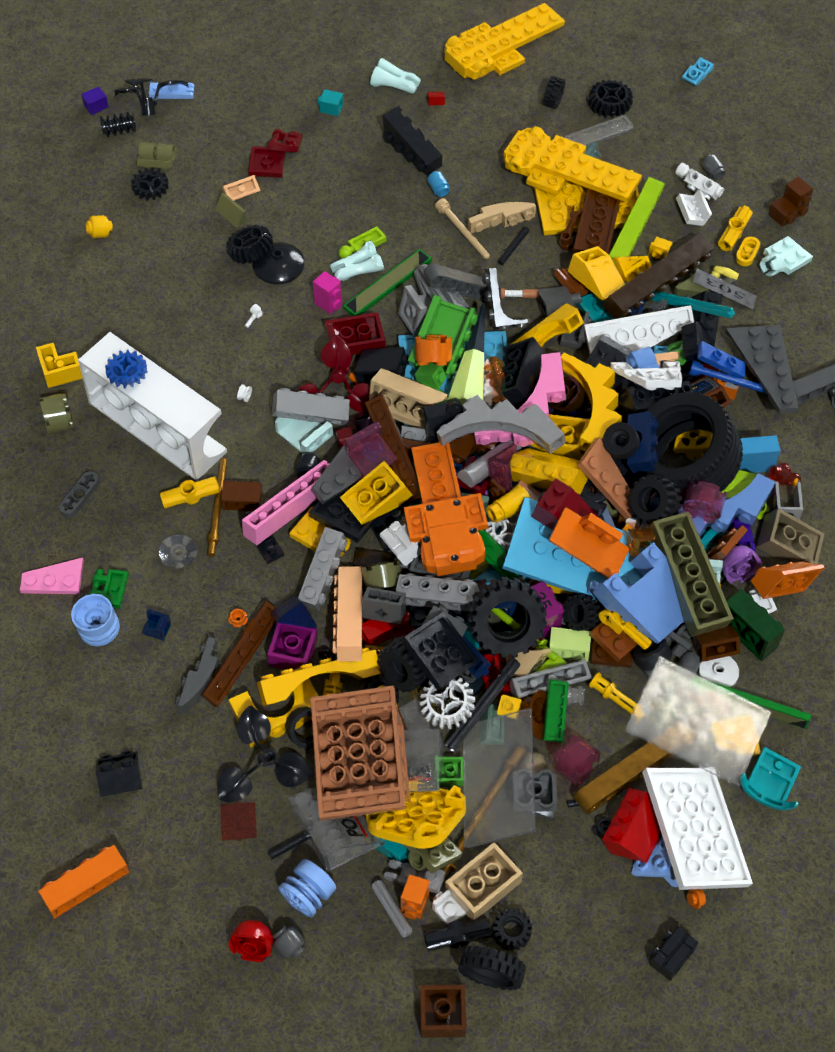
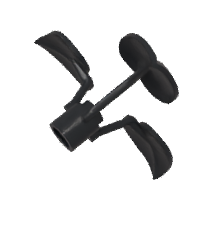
M128 79L125 82L134 87H123L114 91L115 96L124 91L137 93L142 115L155 114V105H157L161 87L172 83L183 84L187 87L189 85L186 81L182 80L160 82L157 85L154 101H152V97L146 98L143 82L153 81V79Z
M253 706L247 707L239 717L237 735L244 744L254 742L261 749L257 756L258 764L244 774L235 767L227 768L220 774L217 784L218 798L223 802H237L246 798L252 790V782L246 777L261 766L268 767L275 764L278 767L275 772L276 778L285 787L298 786L313 777L309 765L298 754L293 752L283 753L278 763L276 751L270 748L266 749L265 746L258 742L268 738L271 732V724L268 718Z

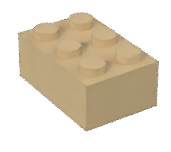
M494 842L445 882V891L449 889L452 892L451 897L466 912L465 914L471 920H476L522 882L523 873Z

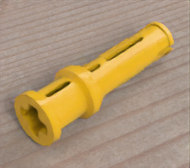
M600 672L595 675L589 684V687L600 692L604 699L610 698L639 721L645 715L646 709H643L616 689V684L607 681ZM620 699H622V700H624L625 702H627V703H628L629 705H631L634 709H632L631 707H629L627 704H625L624 702H622Z

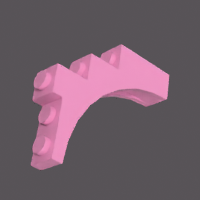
M560 352L541 355L542 368L538 383L528 400L517 410L520 414L525 408L531 407L536 403L549 417L548 402L558 403L566 400ZM505 431L475 432L476 445L508 442L509 440H514L515 446L521 447L534 444L529 438L516 433Z

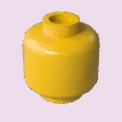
M105 215L91 216L86 221V232L94 239L108 237L113 229L112 222Z

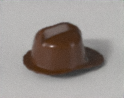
M538 690L533 695L524 697L520 708L522 718L530 725L533 735L542 740L546 692L543 690Z

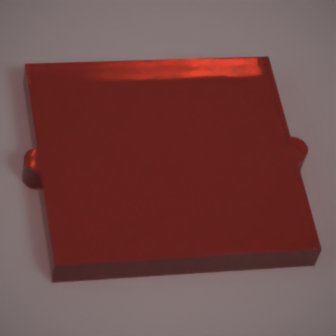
M236 802V804L221 805L222 841L236 839L241 841L242 839L257 838L255 802L241 804Z

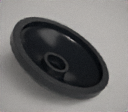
M274 242L271 247L272 250L268 252V255H264L262 259L259 258L257 261H252L253 271L256 276L270 284H285L295 280L300 276L305 265L302 252L297 247L284 242Z

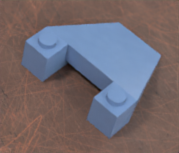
M653 542L631 561L643 576L640 580L628 588L615 573L593 591V594L606 609L615 611L622 616V620L625 622L629 621L642 634L658 644L683 623L684 620L667 557Z

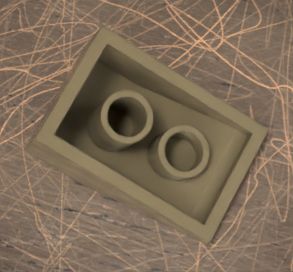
M777 508L765 515L757 548L775 557L794 562L817 564L824 533Z

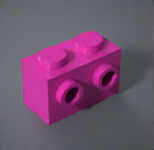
M324 271L313 281L314 303L331 314L342 305L341 282L337 277H333Z

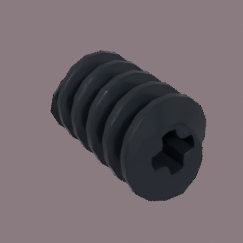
M126 112V117H124L120 113L119 118L113 114L112 120L107 115L106 121H104L102 116L100 117L103 135L105 133L107 137H110V132L116 136L117 131L123 135L124 129L127 134L130 133V128L134 133L136 132L134 114L131 116L129 112Z

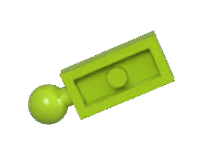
M376 226L349 240L348 246L340 247L339 256L343 259L352 255L353 252L356 253L368 241L373 242L374 246L377 247L387 242L386 236Z

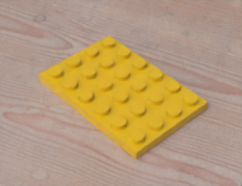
M566 181L558 195H554L534 187L543 235L561 234L566 231L571 218V207L574 205V212H579L581 207L583 210L588 188ZM638 187L628 202L620 200L614 229L624 227L639 197ZM581 217L576 221L572 233L578 231Z

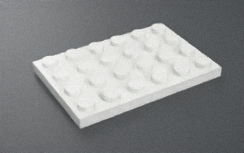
M646 768L642 773L679 890L741 888L752 885L753 882L714 768Z

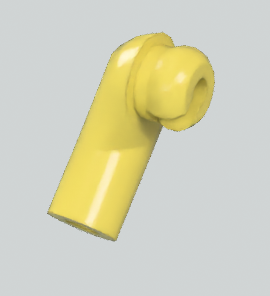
M715 266L711 272V275L717 278L722 274L735 280L739 275L730 268Z

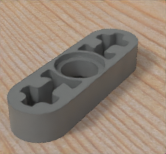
M85 472L66 495L59 506L62 516L66 518L74 517L99 486V478L95 472ZM92 478L94 479L93 482L90 481L89 483H87V480H91ZM81 491L85 493V495L81 498L75 497V494L77 492ZM70 506H72V510H65L66 507L69 508Z

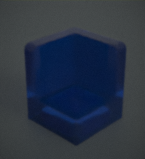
M148 609L146 612L148 620L142 633L143 635L164 641L171 627L170 616Z

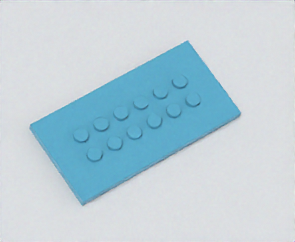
M525 497L502 569L540 582L544 581L546 584L578 595L588 594V596H593V600L599 601L594 594L587 593L588 585H590V582L602 584L603 580H607V578L549 542L553 530L531 517L538 501ZM615 528L623 533L619 541L629 547L618 576L624 583L635 584L643 576L631 561L650 546L652 541L648 538Z

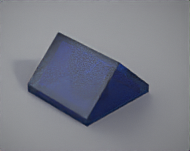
M295 595L271 612V616L277 623L317 628V624Z

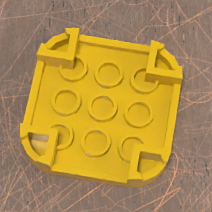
M409 782L411 802H406V809L366 815L367 829L371 835L414 848H432L441 844L464 817L467 811L466 799L461 793V788L455 785L449 791L418 782Z

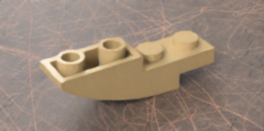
M506 202L482 207L479 215L468 218V230L472 234L481 232L491 226L495 227L500 223L504 227H508L525 220H531L535 217L536 205L527 202Z

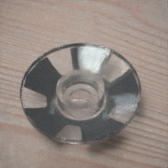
M183 534L167 537L159 547V557L162 563L175 569L190 565L195 560L198 552L195 541Z

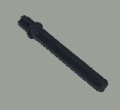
M511 658L504 668L498 671V676L477 701L475 709L470 710L472 716L465 717L467 722H461L460 727H457L446 741L445 746L451 751L457 749L508 681H512L511 677L521 665L516 659Z

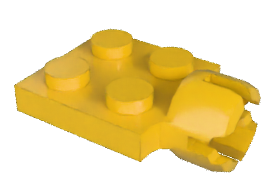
M311 507L289 534L290 538L316 552L324 528L327 526L309 517V511L313 508ZM346 537L347 545H346L345 551L348 550V548L350 547V544H351V542H350L351 539H349V538H347V537Z

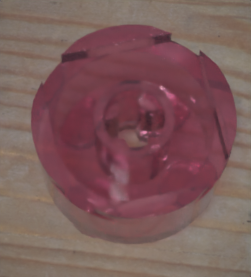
M698 481L697 485H693L692 482L688 486L683 509L685 512L689 511L691 518H696L697 516L704 518L705 522L713 524L721 517L727 493L725 491L724 493L720 492V487L712 483Z
M573 735L566 747L559 749L555 754L554 758L557 760L555 770L573 784H582L593 773L594 768L592 765L595 761L599 762L601 753L582 738Z

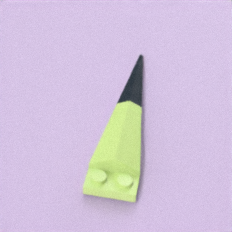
M484 302L481 305L477 322L473 327L447 399L458 398L461 405L467 399L473 398L477 394L484 401Z

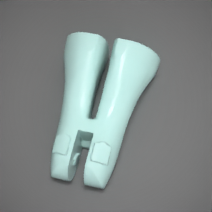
M381 58L378 62V67L376 66L373 71L370 85L374 87L390 86L414 94L421 79L415 74L405 72Z
M368 241L359 251L332 263L330 268L335 273V277L340 281H345L356 275L383 271L384 265L380 255L377 254L373 242Z

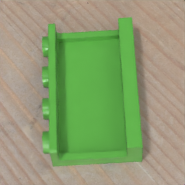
M434 294L418 336H421V339H426V335H447V338L449 336L452 337V360L447 362V365H442L447 379L451 380L452 375H455V371L458 370L457 362L464 355L465 348L463 347L465 342L469 341L471 336L470 329L472 325L476 324L478 315H476L475 308L467 309L443 301L441 296ZM414 344L408 362L410 366L419 368L420 365L415 360Z

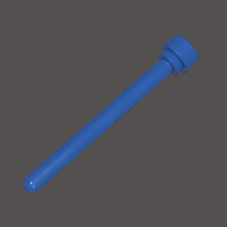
M694 360L691 363L689 375L700 376L702 374L767 394L759 383L705 368L700 362Z

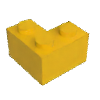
M54 343L36 347L48 388L83 379L76 352L58 356Z

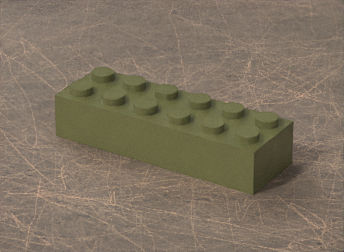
M689 511L653 521L647 531L652 543L654 542L667 557L682 616L690 636L694 637L727 627L734 618Z

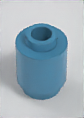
M432 172L429 175L427 182L434 194L438 195V197L447 195L450 189L441 172Z

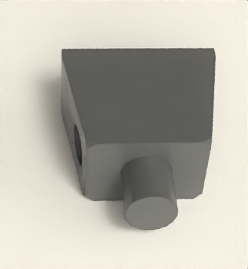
M565 286L537 290L538 304L545 318L566 303L573 306V304L582 302L579 292L570 294Z

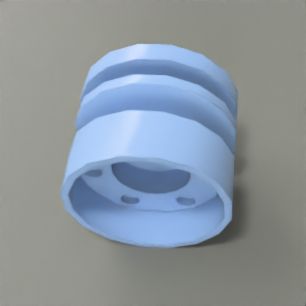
M90 594L79 599L73 606L71 612L72 621L80 637L88 645L103 646L113 641L118 635L120 629L119 619L108 598L99 594Z
M302 859L293 870L296 878L288 876L286 883H281L279 886V891L292 907L308 917H313L316 914V909L322 907L319 898L328 900L337 887L334 881L320 867L307 859Z

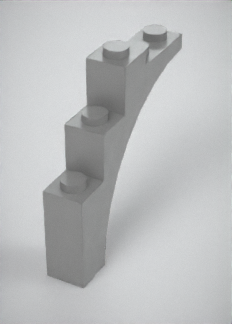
M478 394L465 401L462 405L464 411L462 414L460 413L455 416L454 420L442 425L436 432L438 441L442 446L456 438L480 431L515 433L536 442L549 454L565 444L564 433L536 403L531 407L525 408L520 414L507 399L497 403L493 409H490Z

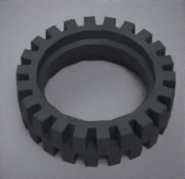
M468 946L463 949L458 970L464 977H468L471 981L475 980L478 984L482 983L485 986H492V988H500L501 990H518L522 986L526 965L523 961H519L520 959L505 954L503 951H496L493 948L488 949L484 946L482 948L479 946Z

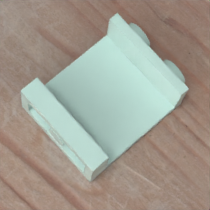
M278 417L275 421L276 432L302 454H311L333 436V425L328 421L323 425L318 422Z

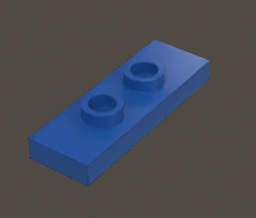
M703 341L698 344L699 360L729 375L742 379L745 377V362Z

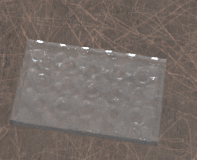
M659 657L625 731L738 787L741 775L745 773L772 712Z

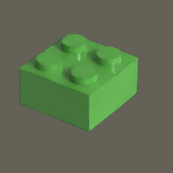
M437 757V786H463V757Z

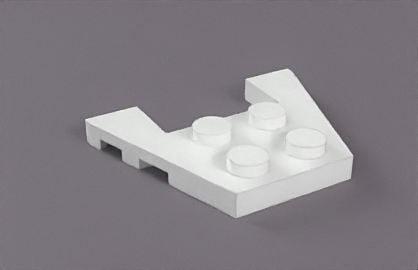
M663 361V368L633 369L627 362H611L610 368L615 373L648 390H656V388L673 390L674 387H681L682 385L679 361Z

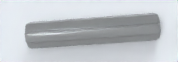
M382 880L374 882L372 889L401 936L405 938L412 934L411 926Z

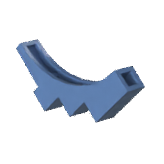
M758 473L750 485L730 499L700 506L681 504V509L677 511L679 514L689 511L700 538L707 526L716 532L725 534L735 517L743 523L754 524L773 490L775 481ZM657 496L654 497L651 503L653 511L660 504V498Z

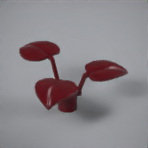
M334 335L321 351L322 362L327 367H334L331 377L319 391L313 383L304 384L297 391H307L308 394L315 395L323 393L332 381L337 384L344 382L348 392L351 393L347 396V399L350 400L349 407L358 412L368 411L365 402L369 401L370 385L358 383L351 390L348 379L345 378L347 373L346 367L350 365L352 360L351 351L341 337Z

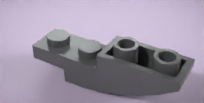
M208 637L206 644L203 643L201 661H197L195 671L189 670L187 677L183 678V691L176 700V706L182 715L191 710L202 699L200 694L220 666L218 657H215L217 650L216 638Z

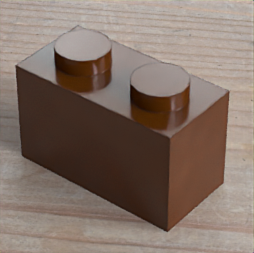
M224 481L221 497L222 509L255 511L262 503V483L255 481Z
M729 625L694 636V649L702 662L741 654L740 636L733 626Z

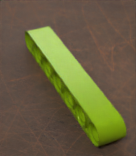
M648 177L609 254L615 266L613 258L630 257L663 191L665 183Z

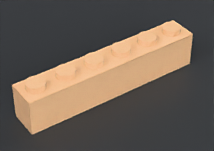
M362 566L339 567L338 575H335V586L338 587L334 588V599H338V601H334V612L338 613L334 614V626L337 627H333V639H337V641H333V653H337V662L362 661Z

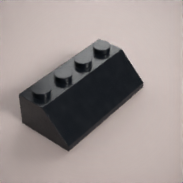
M704 291L690 298L721 305L723 294ZM692 310L694 322H698L701 328L706 331V343L714 347L719 316ZM681 331L679 332L678 341L682 340Z

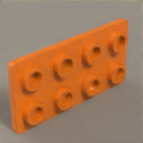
M567 507L563 509L549 538V542L607 579L615 573L618 575L629 551V547L619 541L623 533L592 513L581 517Z

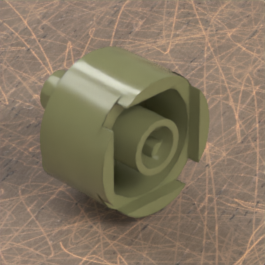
M66 394L39 398L48 435L74 428Z
M394 560L395 564L393 562L389 563V561L367 565L368 569L364 566L361 567L365 591L367 587L396 590L399 574H402L400 560Z

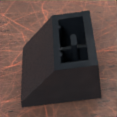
M124 751L120 755H104L97 759L96 777L101 797L142 789L138 751Z

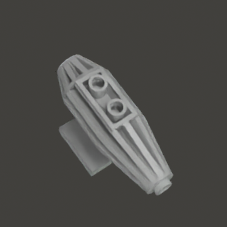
M427 264L419 265L414 271L421 295L418 296L412 285L405 286L398 312L414 337L419 334L434 294L441 296L443 301L469 309V305L461 295L431 287L424 275L425 268L429 266Z

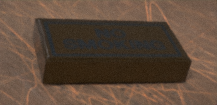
M357 548L353 567L364 566L368 569L367 565L384 561H389L390 563L394 561L395 554Z

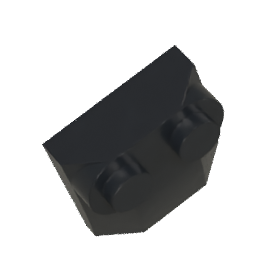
M458 398L422 407L427 442H437L436 432L439 428L454 420L458 414L464 412Z

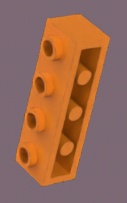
M115 845L103 848L95 857L85 859L77 868L64 872L54 882L46 883L38 892L55 919L130 872L124 859Z

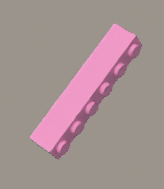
M323 460L242 519L243 536L255 545H258L315 503L318 499L312 493L311 488L330 463Z

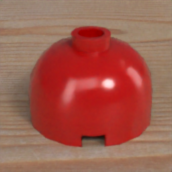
M246 920L234 928L228 947L234 955L236 952L244 955L240 958L242 960L262 962L265 960V957L268 956L269 958L271 955L273 934L270 928L261 921Z

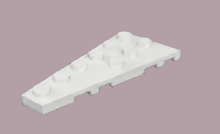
M691 305L585 324L584 330L589 355L603 335L632 351H636L648 346L653 347L682 330V326L694 323Z

